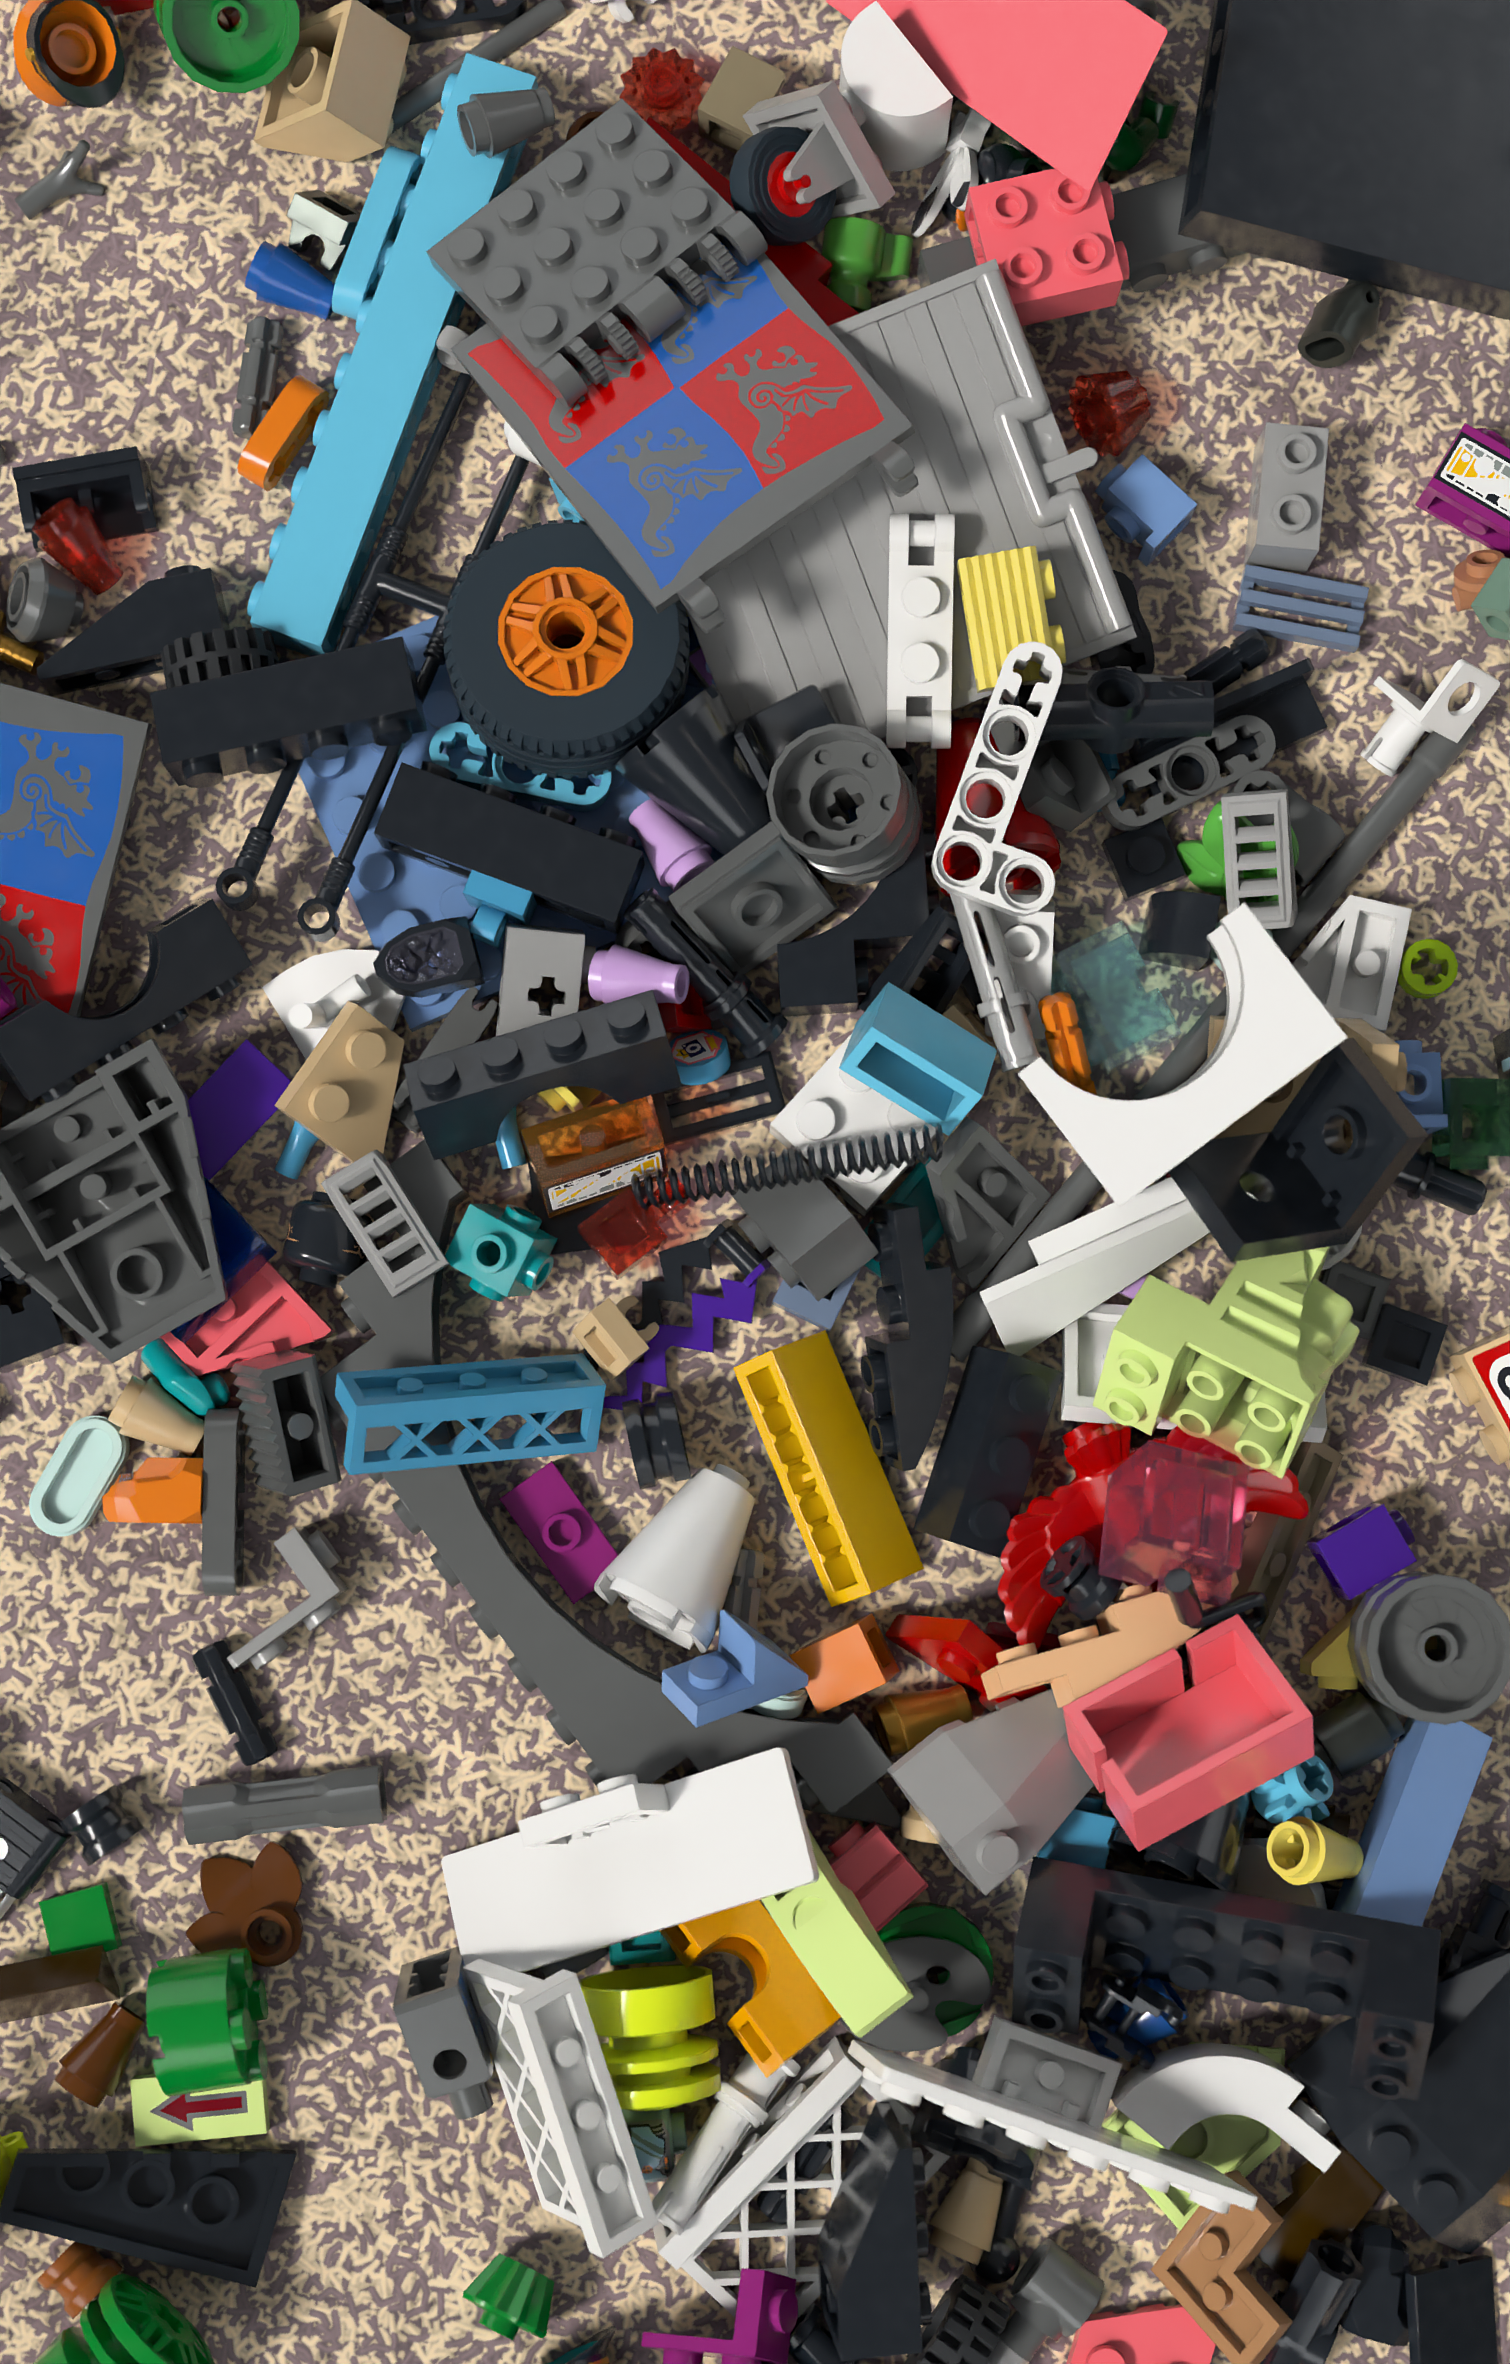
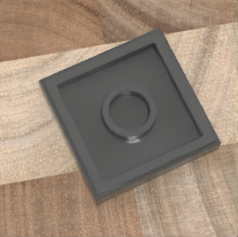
M772 821L668 896L676 911L715 957L732 973L738 971L740 974L748 973L777 952V944L791 942L838 908L822 883L800 855L787 843Z

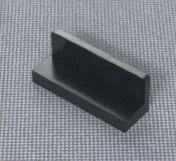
M1310 658L1214 699L1213 728L1238 716H1256L1264 720L1274 733L1276 742L1274 754L1323 733L1328 726L1307 684L1308 679L1315 670ZM1235 731L1237 740L1227 749L1214 754L1219 766L1225 761L1244 754L1249 762H1253L1250 753L1258 747L1255 738L1252 736L1243 739L1239 732ZM1194 737L1137 738L1136 743L1128 752L1136 766ZM1210 742L1206 743L1205 745L1212 751V744ZM1189 756L1175 759L1171 768V775L1175 784L1181 789L1188 791L1201 787L1204 781V769L1200 762ZM1155 769L1148 771L1156 779L1153 784L1146 787L1150 798L1161 793ZM1220 769V777L1226 776V773ZM1163 794V800L1165 803L1169 801V799Z

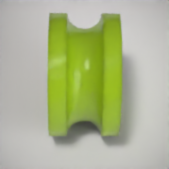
M1424 939L1416 941L1402 954L1397 978L1398 984L1407 994L1415 998L1429 999L1438 996L1449 988L1457 977L1458 962L1455 953L1448 945L1439 940ZM1420 953H1427L1430 963L1441 964L1442 974L1439 973L1432 978L1435 985H1425L1423 975L1412 973L1411 964L1414 965L1421 960Z

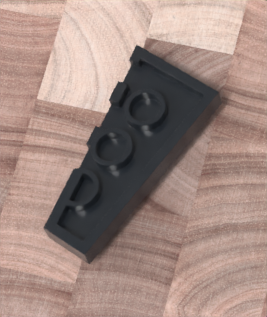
M18 2148L0 2204V2222L256 2288L297 2153L296 2150Z

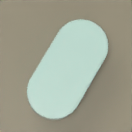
M87 1416L74 1422L66 1431L30 1496L29 1510L34 1523L45 1533L62 1537L75 1535L86 1529L103 1503L102 1496L109 1491L123 1469L130 1451L128 1436L118 1434L121 1427L109 1422L108 1417Z

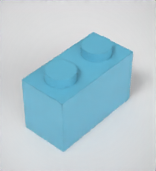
M888 982L856 1022L839 1069L933 1127L939 1123L942 1127V1132L949 1136L983 1096L997 1049Z

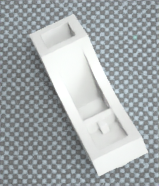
M1196 2043L1160 2052L1154 2055L1155 2062L1150 2069H1144L1138 2064L1119 2079L1111 2096V2100L1117 2109L1168 2151L1176 2140L1195 2123L1212 2116L1233 2114L1246 2116L1266 2125L1324 2173L1341 2153L1338 2147L1326 2135L1330 2126L1319 2112L1301 2098L1294 2107L1290 2106L1304 2088V2085L1295 2075L1278 2062L1243 2047L1220 2043Z

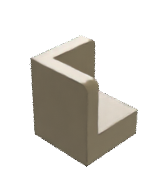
M732 46L698 107L699 135L736 154L744 142L754 136L743 115L757 102L777 97L785 84V73Z

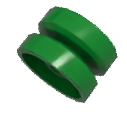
M153 0L154 14L173 60L194 82L216 92L247 93L270 84L289 65L299 41L300 11L296 0ZM232 6L236 8L230 16L222 10L218 17V13L224 7Z

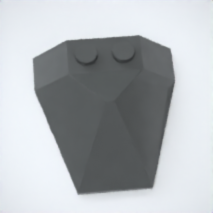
M154 1038L95 1070V1076L74 1087L61 1097L47 1102L0 1129V1259L5 1263L4 1267L17 1279L25 1280L52 1305L51 1309L111 1363L120 1360L228 1299L188 1098Z

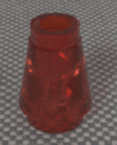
M66 498L48 509L34 523L32 530L39 537L37 546L84 586L88 587L94 595L104 593L123 576V570L118 566L114 555L86 506L78 507L72 498Z

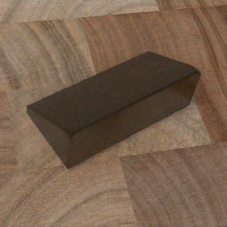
M103 1945L0 1966V2024L120 1999L119 1986Z

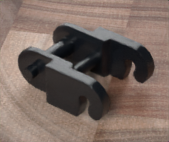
M1105 1975L1101 1980V1985L1106 1992L1096 2008H1083L1081 2018L1087 2024V2028L1090 2031H1096L1106 2037L1104 2045L1106 2048L1127 2061H1131L1135 2055L1139 2056V2065L1148 2070L1155 2062V2056L1147 2046L1127 2034L1130 2026L1139 2013L1143 2015L1145 2012H1148L1158 2018L1163 2011L1169 2015L1167 2021L1173 2026H1178L1184 2017L1183 2012L1173 2001L1142 1982L1138 1984L1137 1988H1134L1126 1983V1980L1121 1976ZM1117 2000L1130 2007L1121 2023L1108 2016Z

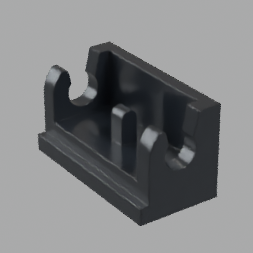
M137 446L12 468L24 530L26 533L31 532L36 552L159 531L149 466Z

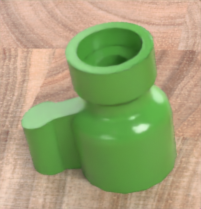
M839 217L829 220L824 227L821 253L823 257L833 264L829 276L831 281L826 287L859 314L870 310L872 293L867 288L868 282H887L909 278L913 239L905 235L886 233L883 226L867 219Z

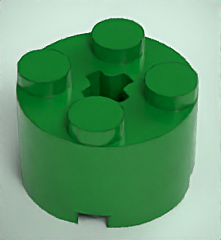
M230 1948L156 1961L159 1967L151 1968L148 1976L146 2018L148 2038L158 2036L161 2049L165 2054V2058L152 2059L158 2083L164 2094L168 2097L248 2085L254 2081L265 2080L268 2074L267 2052L263 2040H258L257 2021L267 2019L268 2003L263 1979L253 1980L252 1961L248 1948Z

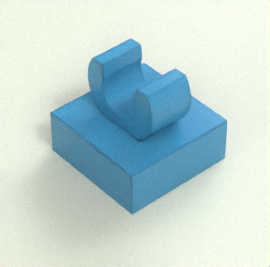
M474 870L471 871L463 890L468 904L478 908L470 933L474 934L473 938L496 948L501 943L508 920L516 924L530 925L537 908V902L531 891Z

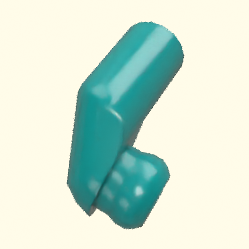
M162 1338L155 1339L143 1348L141 1353L143 1363L161 1386L194 1414L206 1416L208 1409L221 1407L229 1402L231 1393L221 1375L211 1373L202 1380H199L195 1373Z

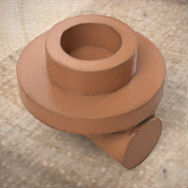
M1489 549L1475 551L1454 568L1455 587L1452 588V595L1458 612L1472 609L1471 604L1500 560L1507 558L1502 552Z

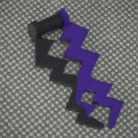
M729 1219L720 1223L708 1237L658 1252L664 1281H642V1320L638 1324L631 1325L635 1330L640 1331L644 1330L649 1324L656 1322L660 1328L657 1334L647 1343L650 1349L644 1353V1362H635L626 1370L627 1395L605 1396L603 1408L623 1410L622 1402L639 1399L643 1404V1381L668 1388L666 1351L671 1346L714 1353V1317L752 1323L758 1279L772 1265L767 1258L764 1259L732 1227L733 1223ZM715 1245L746 1276L743 1282L720 1278L724 1298L692 1293L693 1327L663 1324L659 1300L685 1303L683 1265L713 1270L710 1248ZM584 1348V1355L598 1373L599 1365Z

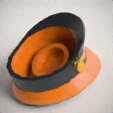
M28 0L18 15L13 33L14 57L23 82L37 98L57 107L78 105L85 108H98L115 99L124 81L125 60L120 43V30L114 25L108 12L97 1Z

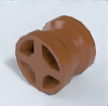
M74 2241L36 2281L45 2290H56L64 2299V2311L74 2319L99 2294L101 2288L112 2276L117 2275L123 2267L114 2258L105 2259L96 2250L95 2246Z

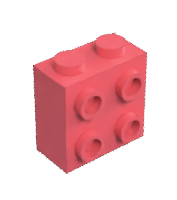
M1054 168L969 187L964 216L976 265L978 266L996 258L1021 326L1116 305L1124 280L1129 279V261L1124 243L1122 241L1114 242L1109 221L1114 219V202L1107 181L1099 183L1097 177L1092 189L1085 191Z

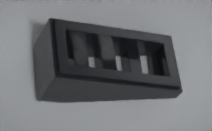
M938 906L872 984L858 1008L865 1012L885 985L890 982L943 1015L971 968L957 918ZM979 931L982 945L984 947L987 941L985 935ZM945 933L960 941L953 951L939 944ZM931 955L943 961L936 971L925 966ZM918 977L927 981L919 991L912 988Z

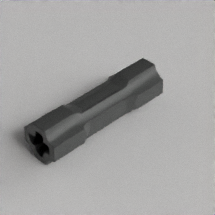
M382 1765L339 1769L320 1775L241 1783L234 1781L188 1787V1789H183L182 1799L186 1840L188 1845L237 1840L246 1835L324 1826L341 1828L384 1823V1820H387V1800Z

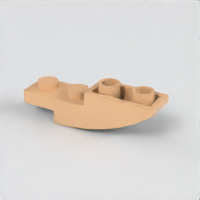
M1210 1565L1187 1570L1192 1577L1203 1610L1225 1602L1239 1584L1235 1570L1215 1576L1212 1574ZM1145 1582L1119 1590L1113 1599L1114 1604L1105 1608L1096 1616L1102 1636H1099L1097 1626L1093 1625L1058 1636L1061 1648L1038 1654L1035 1643H1029L996 1654L999 1665L981 1674L988 1700L1050 1683L1057 1706L1061 1708L1170 1649L1175 1648L1177 1650L1200 1629H1191L1179 1622L1167 1589L1152 1593L1150 1583Z

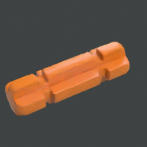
M1064 991L1044 996L1038 1003V1009L1042 1024L1045 1025L1046 1030L1044 1033L1054 1072L1071 1085L1097 1096L1094 1081L1090 1077L1092 1072L1082 1031L1077 1023L1079 1018L1075 1002L1071 999V995Z

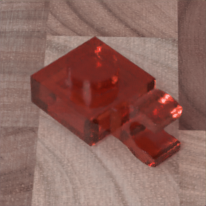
M678 1178V1190L683 1198L684 1185ZM667 1180L665 1182L666 1193L671 1200L672 1189L670 1181ZM628 1187L579 1224L578 1232L616 1280H619L668 1242V1236L659 1224L674 1217L690 1204V1200L688 1199L685 1204L676 1200L672 1206L664 1202L660 1208L651 1204L648 1210H644L639 1206L633 1192ZM657 1188L653 1194L658 1202L660 1192ZM647 1197L643 1200L645 1204L647 1203Z

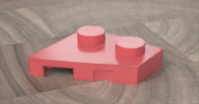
M267 1259L187 1339L176 1328L162 1335L161 1338L196 1376L204 1377L211 1373L233 1368L235 1363L327 1339L335 1330Z
M1164 2303L1137 2307L1132 2312L1117 2314L1113 2311L1090 2314L1088 2319L1075 2333L1066 2364H1210L1216 2345L1181 2304L1165 2306Z

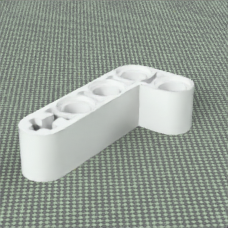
M1033 641L1019 644L1010 651L1003 663L934 850L931 864L934 879L946 891L1009 915L1020 917L1033 915L1046 906L1053 896L1055 888L1053 871L1046 861L1036 855L1001 843L1060 686L1063 672L1060 658L1056 652L1044 643ZM1029 661L1039 663L1041 665L1039 676L1048 680V684L1037 682L1025 708L1028 710H1038L1039 714L1037 717H1034L1020 706L999 704L1001 697L1011 704L1014 703L1022 682V676L1013 672V668L1024 670ZM1002 722H1011L1018 725L1025 735V748L1019 753L1010 756L1000 754L990 743L989 732L991 728ZM982 783L990 784L997 788L1003 800L1001 812L990 818H980L974 815L966 803V794L969 789ZM963 845L976 852L979 857L980 868L975 877L970 880L959 881L951 878L946 873L943 866V856L950 848ZM1017 868H1027L1035 872L1040 878L1042 886L1038 899L1028 904L1017 903L1012 900L1007 894L1005 887L1006 877L1009 872Z

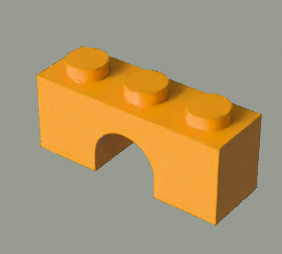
M759 1900L659 1930L686 1968L703 1956L713 1952L733 1954L746 1964L753 1978V1995L751 2000L743 2005L727 2024L766 2078L826 2033L842 2018L812 1978L774 1919Z

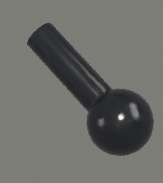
M1005 2180L1002 2183L1003 2190L990 2252L983 2250L978 2265L969 2262L974 2274L982 2281L991 2284L1003 2283L1012 2278L1017 2272L1021 2260L1019 2245L1014 2235L1028 2190Z

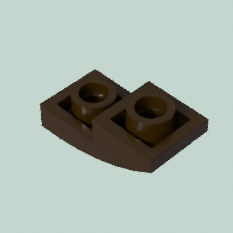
M1338 2138L1333 2143L1341 2153L1328 2170L1324 2173L1312 2162L1307 2161L1290 2175L1293 2193L1273 2208L1284 2222L1257 2257L1288 2283L1312 2238L1316 2240L1332 2238L1342 2243L1363 2219L1384 2189L1342 2145Z

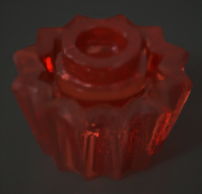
M652 47L646 56L632 57L631 69L620 75L625 86L619 96L620 100L623 99L644 121L651 117L671 134L675 129H684L688 125L703 100L699 90L705 79L695 72V60L681 58L676 48L663 53Z
M1128 370L1078 375L1075 387H1070L1068 390L1071 399L1068 410L1073 417L1074 428L1083 437L1087 447L1095 448L1101 457H1106L1108 454L1119 457L1151 418L1149 408L1152 404L1147 398V389L1141 385L1139 378L1133 377Z

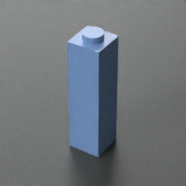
M1407 1717L1404 1725L1405 1733L1398 1740L1358 1843L1363 1852L1362 1868L1355 1877L1344 1879L1332 1910L1422 1927L1493 1738L1463 1721L1443 1725L1418 1721Z

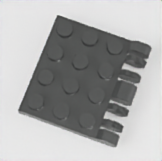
M621 99L426 252L433 267L561 404L568 408L588 392L583 379L569 363L570 360L593 384L597 385L608 374L600 356L588 347L590 344L602 336L616 353L626 360L630 359L639 351V347L628 329L620 323L623 318L647 342H652L686 315L682 303L667 285L669 282L692 305L697 306L708 295L703 281L689 266L702 258L719 277L727 282L739 273L737 263L729 251L743 265L748 266L768 250V245L756 225L742 211H735L652 127Z

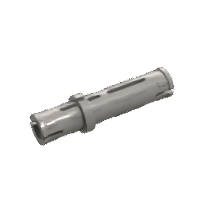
M969 877V878H966V879H963V880H960V881L970 880V879H972L973 877ZM948 892L954 906L964 947L968 954L982 1003L977 1005L980 1018L987 1017L995 1046L1002 1063V1072L1030 1065L1041 1057L1038 1054L1024 1007L1030 1001L1027 991H1019L995 909ZM975 915L979 916L994 967H990L975 922ZM994 980L999 981L1013 1026V1033L1008 1030Z

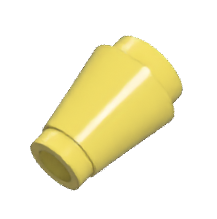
M1297 1816L1280 1823L1272 1830L1268 1838L1267 1858L1269 1864L1282 1879L1293 1885L1351 1879L1360 1872L1363 1865V1852L1355 1840L1349 1839L1306 1817Z

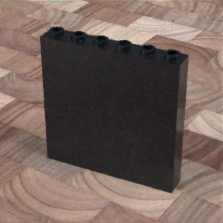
M1214 0L1178 235L1358 282H1371L1374 286L1510 320V0Z

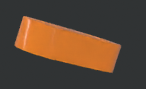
M297 375L291 379L244 447L238 462V474L266 491L272 490L314 430L321 411L327 409L329 393L302 375Z

